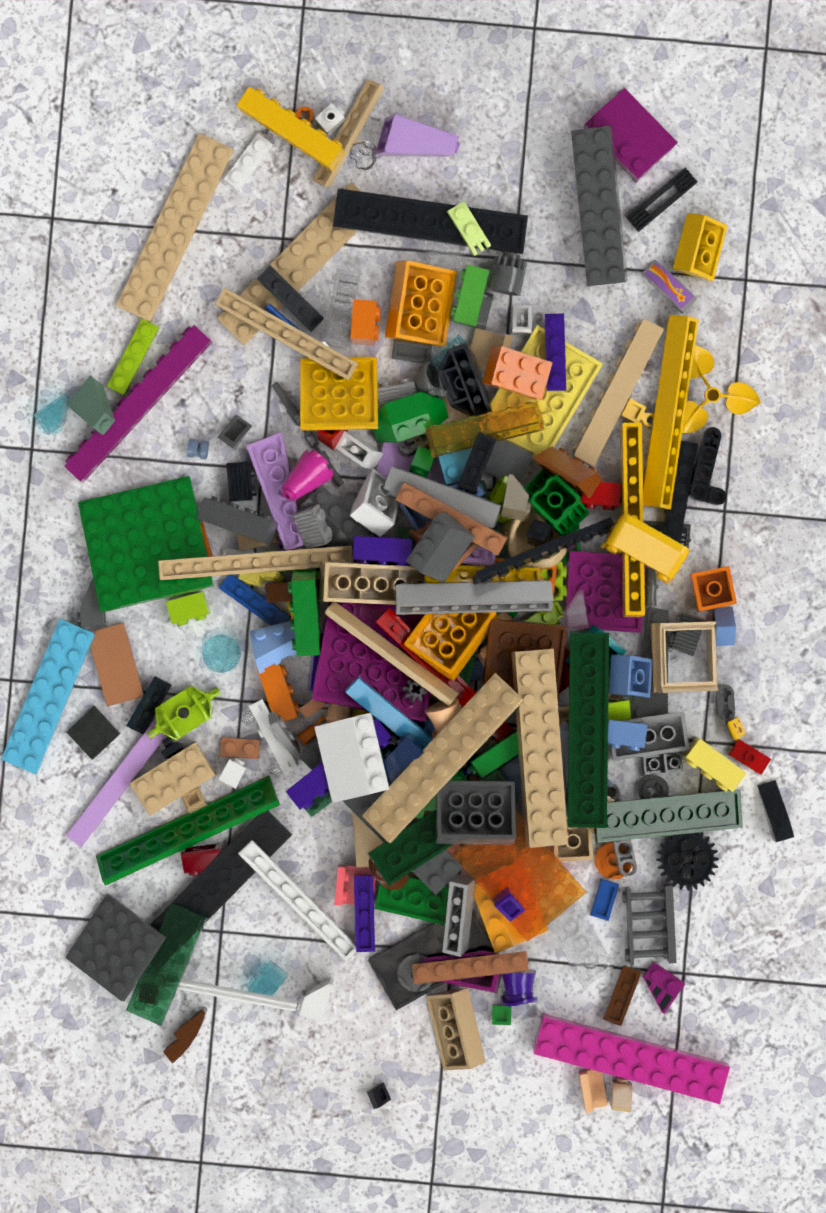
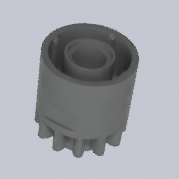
M504 252L503 256H495L488 289L501 294L521 296L527 266L526 261H522L520 255Z

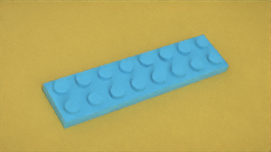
M59 619L1 760L33 774L38 773L96 633L64 619Z

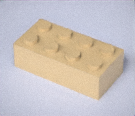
M195 742L129 784L149 816H151L217 773L198 742Z

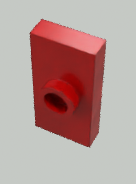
M737 739L728 754L762 775L771 761V758L740 739Z

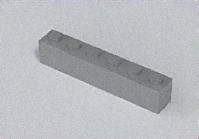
M391 467L384 489L388 490L387 494L397 497L404 482H407L489 528L496 526L503 505L401 468Z

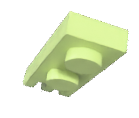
M464 201L447 211L474 256L478 254L475 249L476 246L480 252L484 251L482 242L487 248L491 246Z

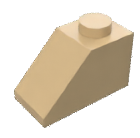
M617 1078V1080H612L609 1100L612 1110L631 1112L633 1086L631 1082H628V1079Z

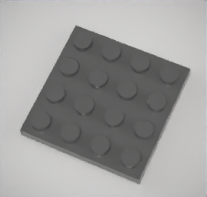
M107 894L65 958L120 1001L125 1002L167 937L112 895Z

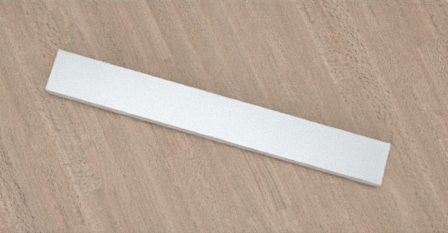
M253 840L238 852L345 962L356 952V943Z

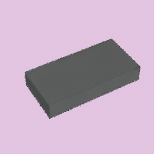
M394 340L392 359L422 364L430 361L432 345Z

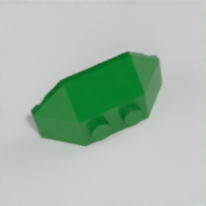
M418 391L384 403L378 411V429L372 430L376 442L398 443L435 430L449 416L442 398Z

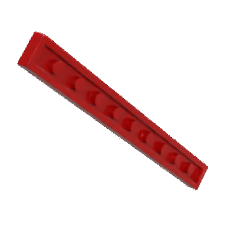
M387 608L375 621L414 661L458 693L456 699L459 700V705L462 708L476 694L459 675L453 682L407 648L404 643L413 631L390 608ZM504 721L491 736L498 741L514 729Z

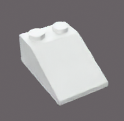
M372 468L353 503L350 516L356 522L367 527L372 533L381 537L395 524L400 502L395 500V496L387 494L388 490L384 489L387 478Z

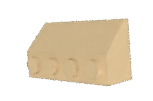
M468 988L452 989L427 995V1004L443 1070L472 1069L486 1063Z

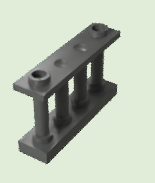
M671 884L663 885L664 889L660 890V892L631 893L629 886H625V891H622V901L626 903L628 949H625V960H629L630 966L634 965V958L664 957L669 964L677 963L673 886ZM657 899L664 901L665 909H661V911L632 912L631 901ZM661 918L665 920L666 928H662V930L633 931L632 920ZM663 938V940L666 939V947L654 950H634L633 939Z

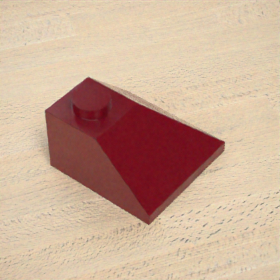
M220 843L193 846L182 850L181 860L184 874L189 873V876L199 875L200 871H204L220 853Z

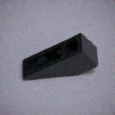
M776 780L757 785L773 841L780 842L794 838L792 826Z

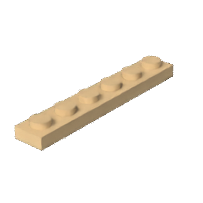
M367 79L335 137L343 145L342 148L345 154L332 172L320 165L312 179L315 183L327 188L331 187L385 88L381 84Z

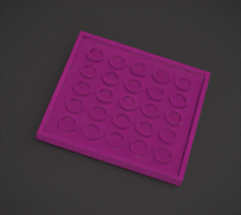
M336 602L408 655L375 623L387 608H390L396 614V605ZM402 614L397 616L414 631L425 614ZM326 615L311 700L367 711L345 692V689L359 676L412 721L426 722L427 715L425 710L428 708L430 692L424 688L427 694L421 695L423 698L421 702L415 699L414 703H411V699H404L406 693L402 691V688L408 687L406 684L408 680L414 683V680ZM416 688L411 690L413 694L418 691Z

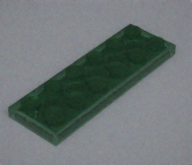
M171 903L159 931L167 938L138 980L126 1011L157 1025H163L206 923V917Z

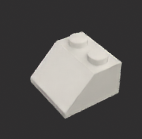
M330 978L307 990L305 996L301 995L297 1007L298 1010H301L300 1016L319 1022L322 1021L334 979Z

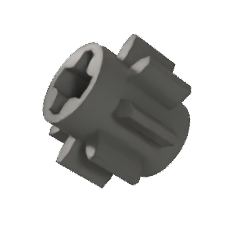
M408 680L406 682L408 687L402 688V691L406 693L404 699H411V703H414L415 699L421 702L423 700L421 695L427 694V691L414 681L412 683ZM416 688L418 691L413 694L411 690Z

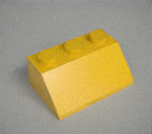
M687 213L673 270L685 275L714 281L728 225L706 215Z

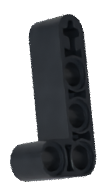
M716 427L706 429L702 435L689 491V497L692 500L713 506L723 504L726 500V493L723 489L710 486L722 435L721 431ZM714 432L716 439L712 440L711 445H715V447L704 446V444H709L710 437L707 434ZM704 450L711 451L712 458L710 460L703 458ZM700 468L705 469L708 473L705 479H701L698 476ZM695 487H700L703 490V495L700 498L695 497L693 494ZM715 491L719 492L722 496L719 502H715L712 499V494Z

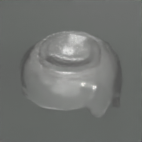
M359 139L350 147V159L355 160L357 169L366 171L371 169L376 163L378 150L371 141Z

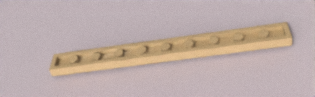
M352 546L162 560L158 561L160 580L320 568L321 562L353 563Z

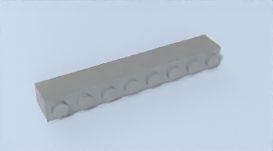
M498 581L486 584L478 583L476 585L468 582H441L439 584H429L426 582L420 584L402 583L396 585L395 588L396 615L552 611V581Z

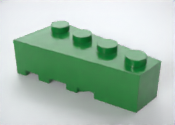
M316 570L293 571L292 580L288 582V592L293 597V601H289L290 613H294V620H291V632H295V639H292V650H296V656L320 655L317 587L315 585Z

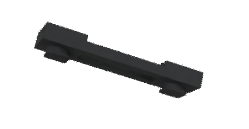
M685 167L626 218L640 232L697 184L698 181L695 180ZM674 185L678 192L652 214H649L645 209Z

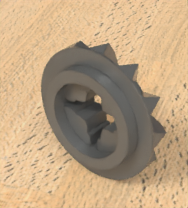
M650 775L644 778L639 784L638 793L640 798H650L651 792L646 787H653L656 782V789L661 794L654 793L652 797L668 796L669 786L667 782L657 775Z

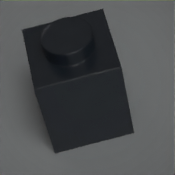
M534 518L526 533L527 543L538 547L550 542L553 536L552 525Z

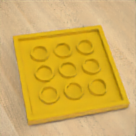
M348 357L358 363L349 381L310 358H300L301 431L378 429L377 357Z

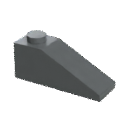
M93 578L81 604L80 612L77 613V622L81 624V628L106 626V613L100 612Z

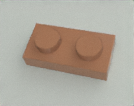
M222 737L221 757L259 759L260 740Z

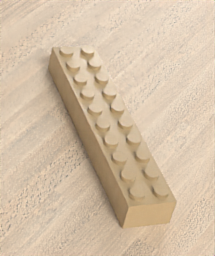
M554 649L511 652L514 691L524 699L516 708L526 846L533 848L568 845Z

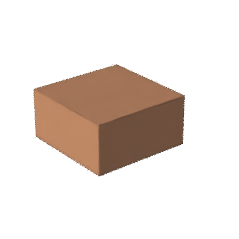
M311 700L302 706L300 711L305 718H308L327 703Z

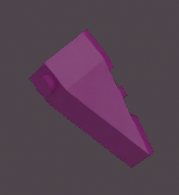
M482 950L464 953L461 957L455 955L423 958L422 963L497 955L498 953ZM501 974L440 982L497 994Z

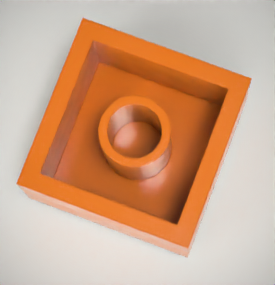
M729 566L689 574L697 612L737 604Z

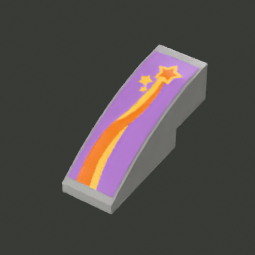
M656 260L641 273L681 314L697 300L677 278Z

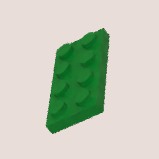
M410 877L406 885L399 890H389L380 884L374 909L445 925L449 886H444L435 895L421 880Z

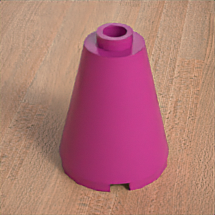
M308 450L304 451L282 485V495L287 500L295 501L330 481L333 477V470L329 471L327 467L328 461L314 450L308 452Z

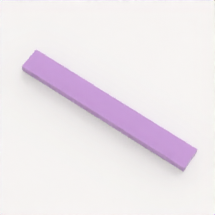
M156 719L149 726L146 732L150 731L155 727ZM146 732L143 734L66 836L80 847L84 845L130 785L129 783L133 781L162 743V740L166 738V735L159 733L149 739Z

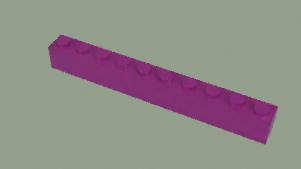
M195 325L192 328L188 326L182 333L183 337L179 342L176 340L171 344L169 353L166 356L163 354L156 361L158 365L153 370L150 368L143 375L145 379L140 384L137 382L130 389L132 393L127 398L123 397L117 403L119 407L114 412L112 411L115 421L105 434L102 435L93 429L91 432L92 436L88 440L84 439L79 444V450L76 454L72 453L67 457L64 467L80 482L84 483L213 343Z

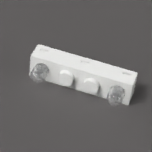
M264 698L250 705V710L242 714L241 720L246 724L256 720L259 725L257 728L259 735L267 740L268 744L265 746L269 754H274L277 760L268 766V772L275 775L283 771L286 774L298 768L299 765L270 727L268 714L271 712Z

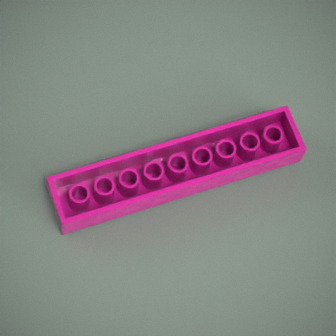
M544 1013L541 1017L533 1047L535 1055L717 1104L721 1103L730 1069L726 1062Z

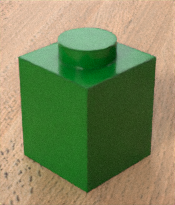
M418 446L409 472L427 478L436 453Z

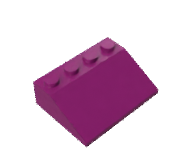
M626 88L621 90L592 116L583 128L612 126L615 162L636 183L678 143Z

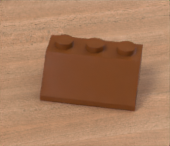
M552 446L533 458L543 470L553 476L557 474L568 486L588 498L592 496L603 480L598 475L599 471L591 465L586 467L581 459L576 456L574 458L569 457V453L562 448L558 450Z

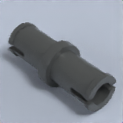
M646 568L645 606H657L656 589H658V585H656V570L652 568Z

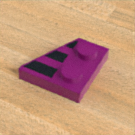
M654 961L643 975L660 1010L665 1014L684 987L685 982Z

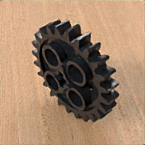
M700 832L698 835L696 833L671 835V839L664 838L667 842L666 845L660 843L663 851H657L661 858H657L656 861L662 864L657 868L664 870L660 875H667L666 882L672 880L673 887L678 883L679 890H682L684 885L687 891H690L691 885H693L695 890L698 889L697 884L704 887V880L711 881L708 877L709 874L715 875L712 868H718L714 864V861L719 860V858L714 857L718 850L711 849L715 843L708 844L707 842L710 837L707 836L703 839V832ZM687 840L691 841L692 848L689 851H684L683 843ZM699 846L700 849L690 858L692 862L690 864L686 862L678 872H675V869L685 861L683 857L685 855L690 856L696 847ZM673 854L679 857V861L675 865H671L669 862V858ZM699 854L706 856L705 863H697L696 858ZM684 869H692L693 874L690 878L683 876Z

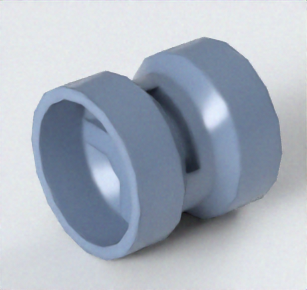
M190 438L187 457L194 458L196 456L206 460L209 441L203 440L198 442L196 439Z

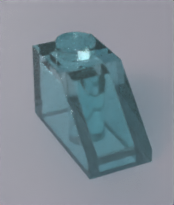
M63 394L34 414V417L47 435L52 434L54 436L62 431L61 427L65 425L68 411L67 403L70 400L67 394Z

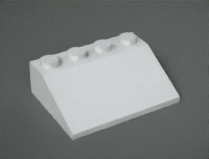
M372 713L315 727L332 803L389 790Z

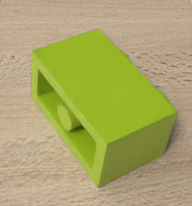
M204 591L166 602L171 623H177V627L189 624V619L195 618L196 621L207 619L206 615L210 614Z

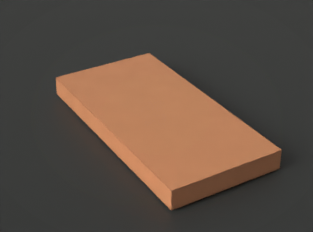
M120 623L92 631L96 634L90 648L107 707L143 697L144 692L125 624Z

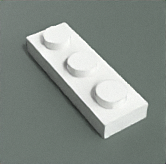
M258 133L225 176L224 181L240 192L274 145Z

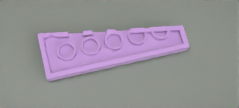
M280 432L249 444L246 447L274 522L278 523L277 530L284 549L288 551L303 547L304 542L293 517V514L298 511L296 500H287L282 495L281 487L291 472L284 436Z

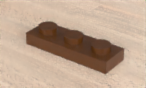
M623 965L603 1020L622 1026L640 979L641 971Z

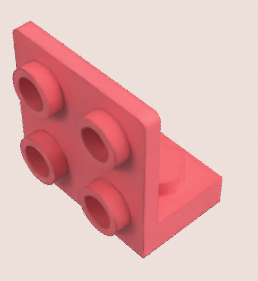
M338 865L334 905H355L354 875L372 874L369 867L357 868V866ZM373 875V886L375 892L376 878Z

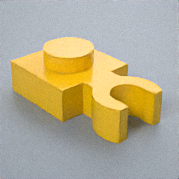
M629 398L620 416L633 423H639L641 420L643 426L651 427L652 425L647 423V418L649 416L653 418L654 414L645 413L646 407Z

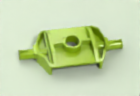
M189 686L155 708L156 725L153 729L146 732L148 738L151 739L162 733L177 741L212 718L210 701L221 694V692H216L219 690L216 687L210 692L204 693L193 686ZM182 707L189 710V716L185 719L178 716V710Z

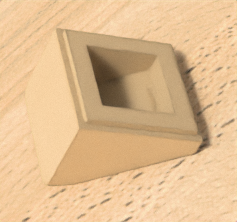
M199 787L182 796L189 813L207 805Z

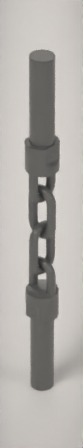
M278 382L274 383L272 387L286 407L287 413L295 425L300 426V421L297 423L294 418L296 416L300 417V412L291 403ZM303 430L305 433L304 438L308 445L328 461L327 467L329 471L333 470L332 479L338 487L343 485L344 482L330 462L329 456H327L325 450L321 451L318 447L319 441L311 431ZM310 435L313 437V439H314L315 442H316V443H314L313 445L310 443V441H309L308 438H307V437H310Z

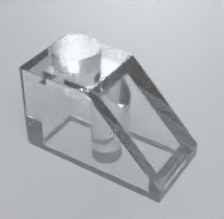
M583 590L576 592L563 610V617H559L560 625H566L567 632L589 628Z

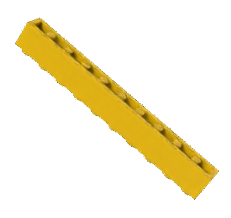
M669 315L652 435L650 437L647 468L644 476L643 506L671 510L699 319L690 316Z
M622 423L620 426L621 514H629L643 522L642 423ZM622 552L623 617H643L645 615L644 564Z

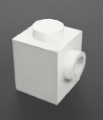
M331 103L315 118V122L329 136L344 123L345 117L343 115L345 112L338 105L335 107Z
M236 757L234 760L230 758L219 780L236 789L247 769L244 765L245 762Z

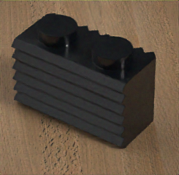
M249 461L226 463L229 502L254 500L253 496H257L256 484L252 485V477H255L254 465L251 466Z

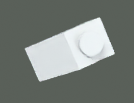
M344 431L335 447L360 466L368 469H375L383 455L381 451L371 444Z

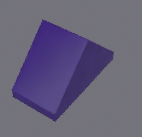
M508 886L492 897L495 907L510 922L525 911Z

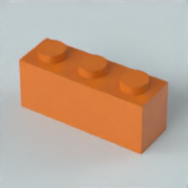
M281 663L278 665L273 664L265 668V672L259 674L271 712L275 711L285 721L297 718L300 708L298 702L293 701L292 694H294L291 683L287 684L285 676H288L285 665L281 666Z

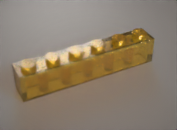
M536 401L526 402L515 407H507L495 412L490 411L479 416H470L459 421L453 420L442 425H433L426 428L425 433L430 454L433 458L473 448L479 431L497 438L496 442L543 431L544 423L538 402Z

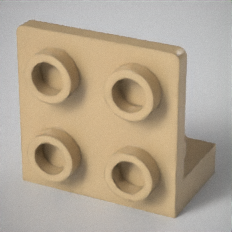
M476 328L470 349L475 355L479 369L486 371L492 346H503L510 349L513 336L508 334L503 336Z

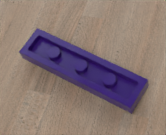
M564 313L545 314L546 360L552 362L547 381V391H566Z
M373 874L354 875L356 952H375Z

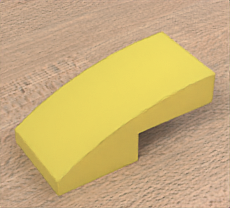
M278 571L239 575V579L244 583L263 587L265 580L282 583L284 578Z

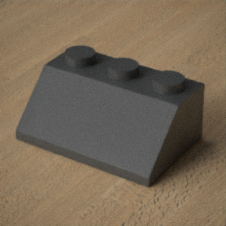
M447 512L438 514L406 561L420 573L445 582L475 538V535Z

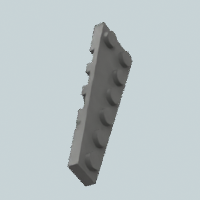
M649 607L641 651L642 658L652 659L651 623H669V610ZM665 631V637H666V670H667V683H668V643H669V631ZM652 678L650 698L633 697L631 719L668 714V693H653Z

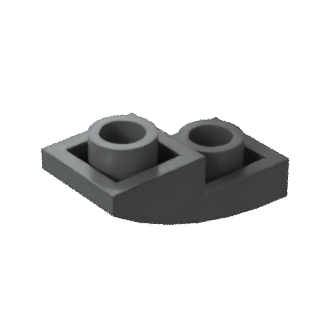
M682 752L641 757L642 775L683 771Z

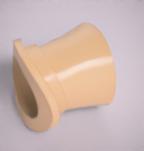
M455 698L450 706L440 701L425 710L426 715L434 726L433 739L459 712L458 699Z

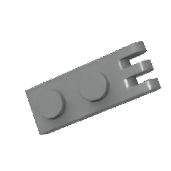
M275 711L268 714L270 727L295 760L300 759L299 744L296 741L294 732L291 729L288 730L282 716L279 717Z

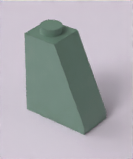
M90 375L67 403V406L91 427L104 435L114 423L115 418L103 385Z

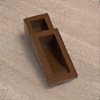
M205 1007L173 1033L177 1039L163 1051L172 1064L183 1055L197 1036L207 1013Z

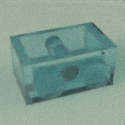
M272 960L268 964L264 962L258 970L260 972L256 979L252 977L247 983V991L273 996L289 974Z

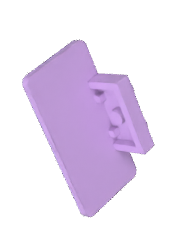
M384 442L381 450L383 455L378 462L376 471L386 478L392 466L409 471L415 454L410 457H403L398 452L399 443ZM403 446V449L407 448L410 450V446ZM436 453L427 478L445 484Z

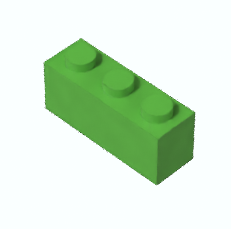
M467 265L466 269H462L460 280L463 281L462 288L458 287L455 297L459 301L457 307L453 306L451 317L454 318L453 323L476 328L490 270Z

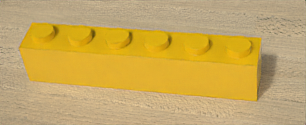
M249 86L236 105L239 110L332 172L345 154L342 148L343 145L336 139L332 141L328 139L327 134L321 129H313L311 127L312 124L306 119L302 118L300 120L295 117L297 114L291 109L287 108L284 110L281 108V103L274 98L270 100L266 98V94L256 87L254 90Z

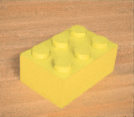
M695 737L689 745L690 750H686L683 753V756L686 757L684 761L695 769L698 766L702 769L700 771L702 775L709 780H712V778L717 780L715 784L725 792L728 789L733 792L747 774L698 737Z

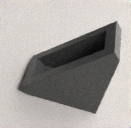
M236 415L219 434L218 438L236 450L252 425Z

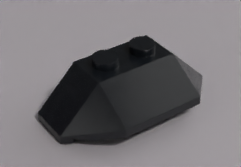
M468 343L448 348L437 372L444 390L447 391L446 396L450 406L474 420L493 414L486 385L482 383V374Z

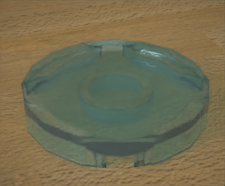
M217 635L206 642L203 647L202 656L204 663L209 669L214 672L225 673L237 666L241 657V650L235 639L227 635Z

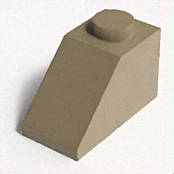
M509 474L501 517L524 521L525 514L529 515L531 503H528L529 495L512 474Z

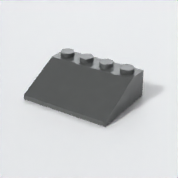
M323 484L298 508L299 510L319 504L320 508L325 512L326 524L332 530V540L326 545L315 548L352 546L353 550L354 536L372 537L359 522H356L350 516L348 510Z
M448 781L436 794L435 844H514L516 840L515 782Z

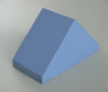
M733 607L714 608L716 646L735 645L736 623Z

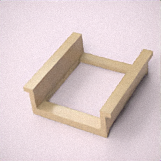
M716 621L651 623L653 693L719 691L716 666ZM706 630L708 681L667 683L665 631Z

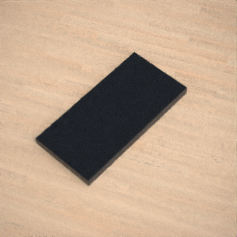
M472 911L469 947L465 953L482 950L495 953ZM432 923L368 959L396 1011L444 984L443 982H433L424 991L412 992L401 985L398 980L397 970L401 960L409 954L420 953L427 957L451 955L442 952L445 925Z

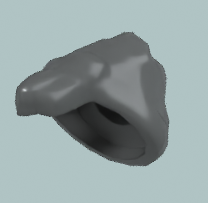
M430 361L422 363L413 379L417 391L444 397L447 391L439 388L440 380L435 365Z

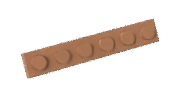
M404 482L395 499L431 520L436 515L447 512L475 535L472 542L497 556L508 538L407 482Z
M527 951L412 964L414 984L525 972L529 971Z

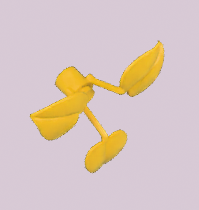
M695 345L690 378L695 379L701 376L707 386V389L704 391L705 401L699 406L694 401H687L682 433L695 432L706 424L708 413L702 407L708 402L716 403L720 398H727L726 407L730 412L737 415L745 414L761 403L756 391L742 382L730 384L728 394H721L719 389L711 387L704 374L712 371L714 358L708 350Z

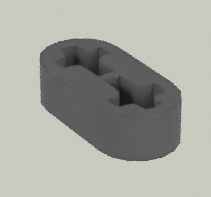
M484 292L476 328L486 329L494 294Z
M427 432L400 441L398 444L399 454L403 457H410L416 453L418 446L426 449L431 444V433ZM420 436L426 438V442L424 440L419 441ZM403 446H410V450L407 448L403 449Z
M723 684L718 687L719 691H716L717 715L724 721H730L735 716L734 690L731 686ZM723 688L730 691L726 702H724V696L720 695ZM724 704H727V709L731 710V714H728L727 718L721 714V711L725 709Z

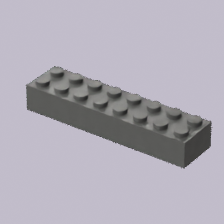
M612 126L572 130L571 137L587 286L627 282Z

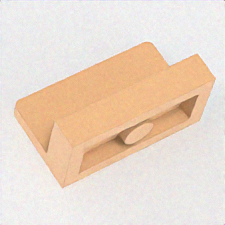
M591 1069L578 1071L586 1113L594 1112L593 1108L607 1106L602 1072Z

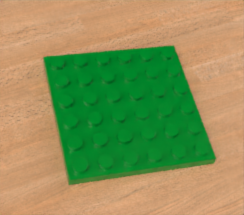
M190 476L78 502L101 613L214 587L212 576L160 580L158 561L208 557L200 520L196 519L198 510Z

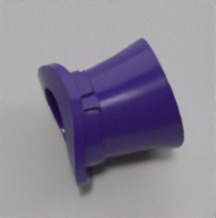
M529 969V971L502 974L505 991L500 999L501 1004L511 1007L537 1002L538 998L533 997L536 970Z

